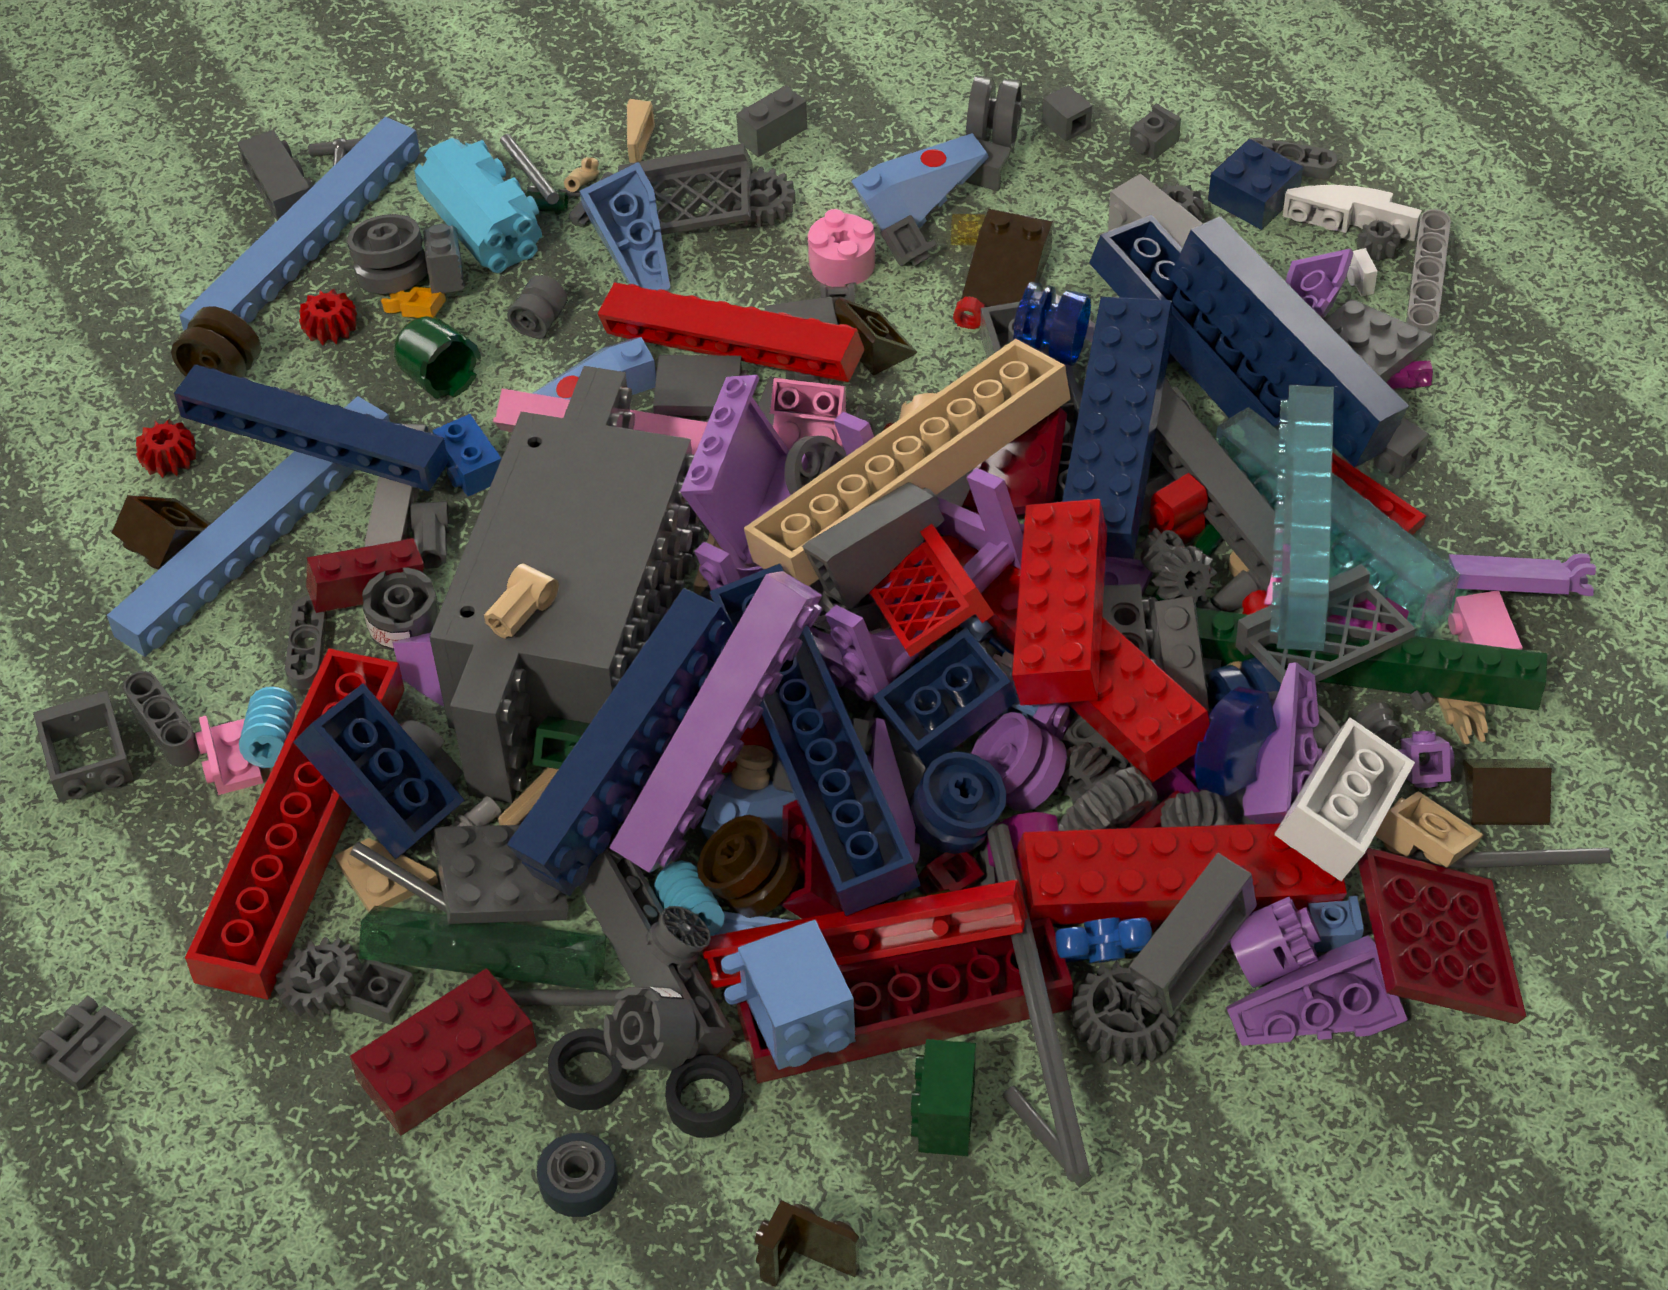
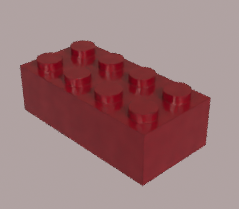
M486 968L349 1057L356 1080L398 1134L402 1136L537 1047L533 1024Z

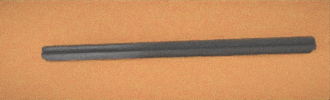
M1001 823L988 829V839L998 882L1019 879L1028 918L1025 919L1023 933L1012 934L1011 938L1067 1179L1072 1182L1085 1180L1090 1175L1086 1152L1007 825Z

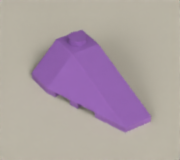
M1350 248L1292 261L1285 281L1324 319L1333 307L1346 279L1354 253Z
M876 718L868 732L872 734V745L867 758L916 866L920 853V844L915 843V823L883 719Z
M1367 935L1333 949L1318 957V961L1288 973L1227 1006V1012L1241 1045L1291 1042L1294 1036L1316 1034L1318 1040L1332 1039L1331 1033L1354 1031L1356 1037L1370 1036L1407 1021L1399 997L1386 993L1375 942Z

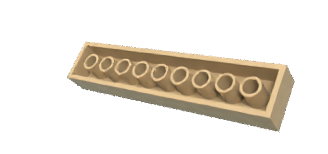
M1014 339L744 527L752 561L763 569L780 563L785 573L810 586L819 578L802 547L807 541L907 482H911L922 490L928 488L935 495L943 491L1071 399L1065 365Z

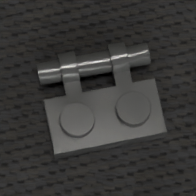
M86 996L78 1005L72 1004L64 1012L65 1018L52 1031L46 1030L38 1038L39 1044L29 1053L32 1059L39 1064H42L53 1054L54 1056L47 1062L50 1071L78 1091L137 1034L133 1024L105 1005L92 1016L91 1014L99 1006L90 996ZM77 1028L80 1029L68 1042L65 1041Z

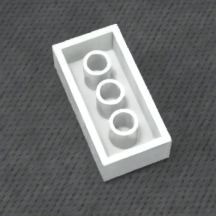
M1349 717L1325 748L1274 835L1320 866L1324 871L1342 881L1365 854L1415 762Z

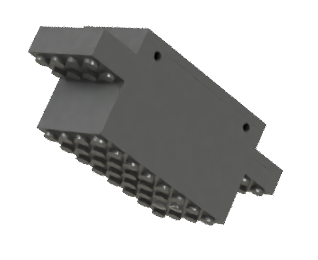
M583 366L563 418L520 412L429 638L448 727L455 729L469 796L478 798L488 796L494 801L512 804L517 791L522 792L525 788L527 780V770L525 768L528 760L533 761L538 726L547 716L591 723L682 589L685 588V582L683 581L685 574L691 575L694 567V554L692 553L694 547L698 548L702 544L704 528L699 526L700 518L680 492L695 456L692 454L691 439L633 430L635 414L630 412L632 389L627 388L626 372ZM524 563L556 579L559 583V589L553 603L546 610L541 611L537 609L513 637L508 636L504 639L496 635L485 623L484 614L507 590L508 579L518 565Z

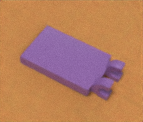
M1449 554L1448 570L1455 588L1552 594H1569V591L1584 596H1593L1594 589L1592 585L1588 584L1586 575H1595L1596 567L1594 564H1590L1589 554H1574L1564 563H1561L1560 560L1455 554Z

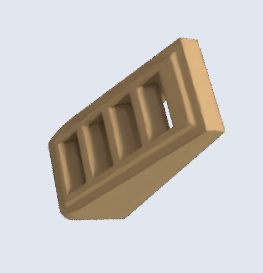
M628 100L627 147L630 163L641 162L653 132L655 123L651 101Z

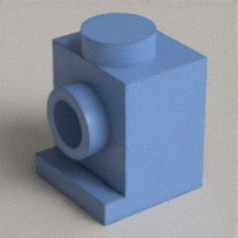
M1349 896L1348 901L1308 904V911L1315 922L1322 940L1313 944L1316 952H1329L1362 938L1364 927L1357 896Z

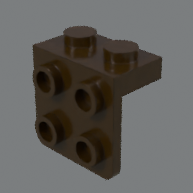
M781 1200L770 1221L763 1220L755 1236L754 1243L758 1245L756 1263L759 1264L760 1281L774 1287L779 1282L794 1252L854 1278L860 1269L859 1236L855 1233L854 1229L844 1222L837 1220L830 1222L821 1218L813 1210L802 1204L791 1205Z

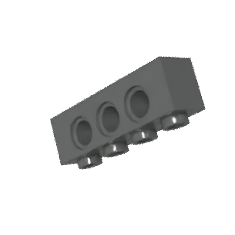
M1104 585L1102 617L1149 658L1148 651H1150L1149 649L1153 645L1152 628H1145V621L1149 619L1150 615L1149 600L1142 599L1141 585ZM1151 658L1150 660L1156 664L1155 658Z

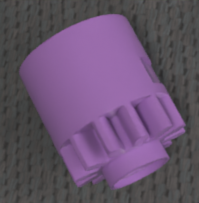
M1287 897L1251 913L1229 942L1248 982L1253 988H1256L1318 961V954L1313 944L1322 940L1307 907L1298 910L1293 900Z

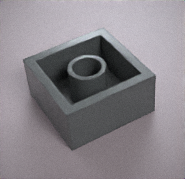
M368 957L359 972L362 976V981L352 984L356 993L354 995L346 994L344 997L347 1009L392 1025L415 987L413 974Z

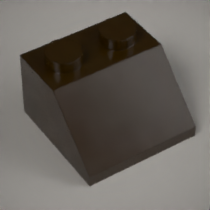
M127 495L111 533L123 541L122 545L124 548L141 554L147 559L146 563L149 566L159 570L211 523L176 498Z

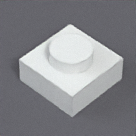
M1366 248L1353 251L1354 254L1347 273L1348 281L1351 286L1355 285L1361 296L1374 294L1378 271Z

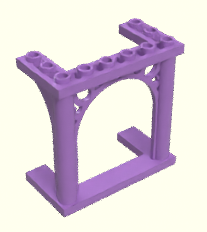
M842 412L834 420L847 456L874 438L870 424L865 420L846 412ZM976 468L967 476V480L979 515L938 497L940 501L938 507L945 521L936 530L938 533L945 536L950 535L958 539L959 542L979 550L963 566V569L979 592L982 593L1009 565L1021 569L1023 535L1005 480ZM703 542L694 551L701 565L699 567L700 573L708 581L711 590L764 570L760 566L737 568L729 553L706 542ZM945 592L937 593L935 599H941ZM835 605L825 614L832 630L830 634L821 632L814 627H809L834 685L837 687L844 686L854 691L861 699L865 701L871 700L875 703L876 701L873 696L893 682L926 649L924 648L910 657L892 628L872 634L868 631L863 617L838 605ZM958 608L949 609L945 616H948ZM934 611L927 612L924 618H931ZM924 630L916 631L913 639L923 633Z

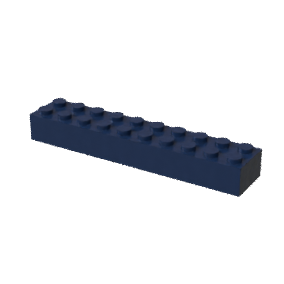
M780 563L710 591L713 602L722 606L734 629L765 575L783 571ZM806 625L798 638L803 641L798 653L792 661L786 660L779 671L783 675L779 686L772 695L767 693L759 706L764 709L761 718L844 914L848 916L921 885L914 861L813 635Z

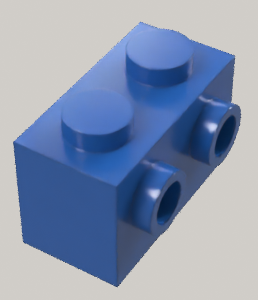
M471 414L432 430L434 434L443 437L445 440L449 461L446 465L447 474L455 488L460 486L468 497L491 486L502 458Z

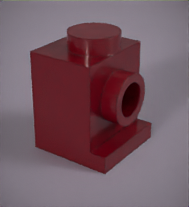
M968 852L959 854L944 853L926 865L919 873L918 878L921 886L918 888L922 894L949 889L950 892L973 887L984 873L979 868V864L972 854Z

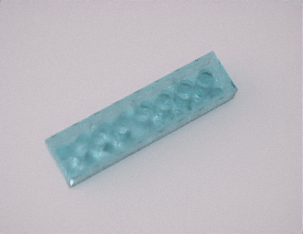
M1289 385L1288 400H1281L1280 422H1286V425L1280 424L1277 474L1284 475H1278L1276 499H1283V501L1276 502L1275 525H1282V528H1275L1273 550L1281 551V555H1274L1272 577L1280 578V582H1272L1271 605L1279 606V609H1271L1270 632L1278 633L1277 648L1324 651L1329 601L1334 387Z
M1247 407L1218 425L1216 442L1227 450L1229 457L1240 470L1247 474L1257 491L1268 499L1270 506L1281 519L1288 523L1290 530L1298 540L1309 548L1313 561L1333 577L1362 564L1370 572L1369 583L1384 598L1391 599L1409 611L1407 620L1416 628L1415 636L1427 637L1447 622L1460 578V573L1449 563L1438 557L1425 544L1405 531L1396 521L1391 520L1369 500L1358 494L1341 478L1334 475L1320 464L1316 458L1306 453L1251 408Z

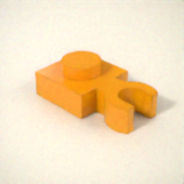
M413 287L410 292H404L403 290L389 293L390 299L382 298L381 300L384 312L386 313L401 311L402 317L421 318L425 316L434 317L445 303L446 297L445 293L441 292L432 294L431 288Z

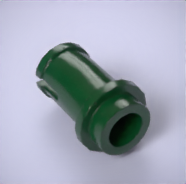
M555 189L559 195V200L555 204H549L540 192H526V197H533L539 211H554L556 215H560L561 212H567L568 194L567 192H562L561 189Z

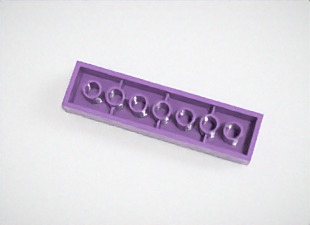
M784 571L765 575L609 847L610 849L649 873L661 866L665 868L670 861L676 862L687 842L682 840L689 828H696L706 809L701 807L709 794L713 796L724 781L725 776L721 774L722 769L728 761L733 762L742 750L744 742L740 740L747 727L752 729L760 719L764 709L759 705L767 693L772 695L783 678V675L779 673L782 665L786 660L792 661L803 643L802 640L798 639L806 625L812 627L819 617L822 607L818 603L823 596L822 594Z

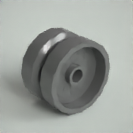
M976 75L969 97L966 135L973 133L977 139L989 142L992 131L993 143L1009 147L1010 152H1012L1021 122L1022 82L1021 80L1005 78L999 85L996 97V84L993 78Z
M398 214L380 215L361 222L349 232L347 244L350 256L354 261L353 268L356 280L362 289L378 294L396 293L413 287L427 275L426 256L422 247L423 240L416 220Z

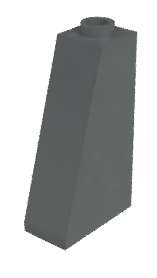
M907 482L807 541L802 547L826 594L851 610L925 540L920 533L921 530L930 524L937 528L945 521L938 507L940 504L938 497L928 488L922 490L911 482Z

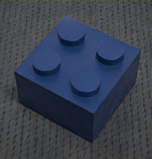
M1249 138L1211 173L1208 201L1262 230L1284 209L1287 189L1301 187L1303 166Z

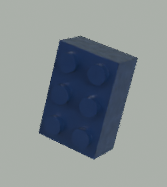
M967 628L961 630L873 696L883 716L926 769L932 761L950 752L1019 700L1009 678Z

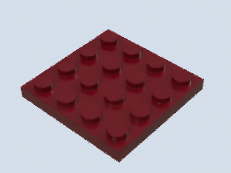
M1367 848L1365 854L1358 861V867L1386 993L1513 1024H1518L1527 1017L1493 881Z

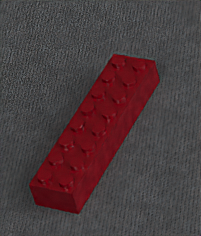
M1050 917L1031 921L1052 1014L1071 1010L1073 981L1065 959H1061L1058 956L1055 931ZM1011 935L838 966L854 998L855 1042L850 1043L846 1048L838 1052L828 1051L812 1057L805 1064L797 1067L788 1066L778 1070L747 1001L737 1003L738 1016L757 1084L923 1045L926 1043V1039L944 1040L1030 1019Z

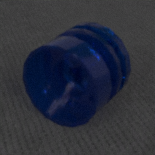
M1030 282L1017 308L1013 340L1017 339L1041 353L1045 349L1046 344H1049V357L1062 364L1074 366L1079 359L1087 335L1091 314V295L1068 289L1061 296L1059 303H1056L1055 286L1048 285L1043 291L1042 283Z

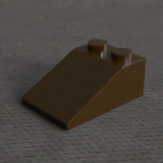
M988 209L979 231L961 299L964 297L977 298L984 304V307L1032 300L1052 250L1053 221Z

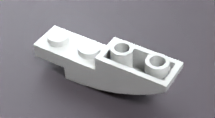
M1316 185L1287 189L1283 217L1344 233L1347 232L1349 225L1358 226L1363 229L1364 224L1369 225L1375 220H1383L1394 225L1393 234L1400 235V239L1414 241L1418 233L1422 210L1393 203V193L1358 186Z

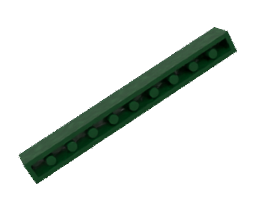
M1196 608L1203 658L1221 660V667L1236 661L1243 662L1246 659L1255 657L1252 653L1244 656L1235 647L1238 620L1248 615ZM1301 629L1292 635L1314 639L1316 631ZM1320 632L1319 640L1341 644L1343 635ZM1347 636L1346 645L1363 647L1369 644L1370 640ZM1415 636L1319 682L1412 694L1417 690L1421 694L1429 692L1434 697L1539 711L1546 685L1547 653ZM1276 643L1264 646L1267 651L1283 653L1285 645ZM1289 646L1288 654L1310 658L1312 650ZM1316 651L1315 659L1330 662L1339 658V654Z

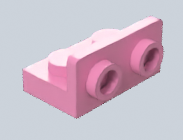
M207 716L199 717L202 731L196 732L195 736L200 754L207 753L208 760L202 762L207 784L215 782L218 795L263 784L260 767L249 763L240 753L239 740L245 719L210 727Z

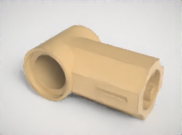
M524 563L518 565L508 579L507 590L484 614L485 623L496 635L504 639L508 636L513 637L537 609L541 611L546 610L553 603L559 589L558 581Z

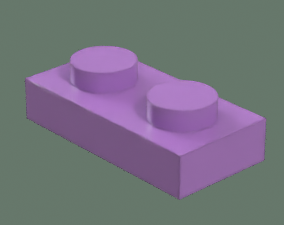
M1068 703L1040 704L1036 714L1033 716L1034 723L1040 729L1047 730L1062 741L1072 721Z

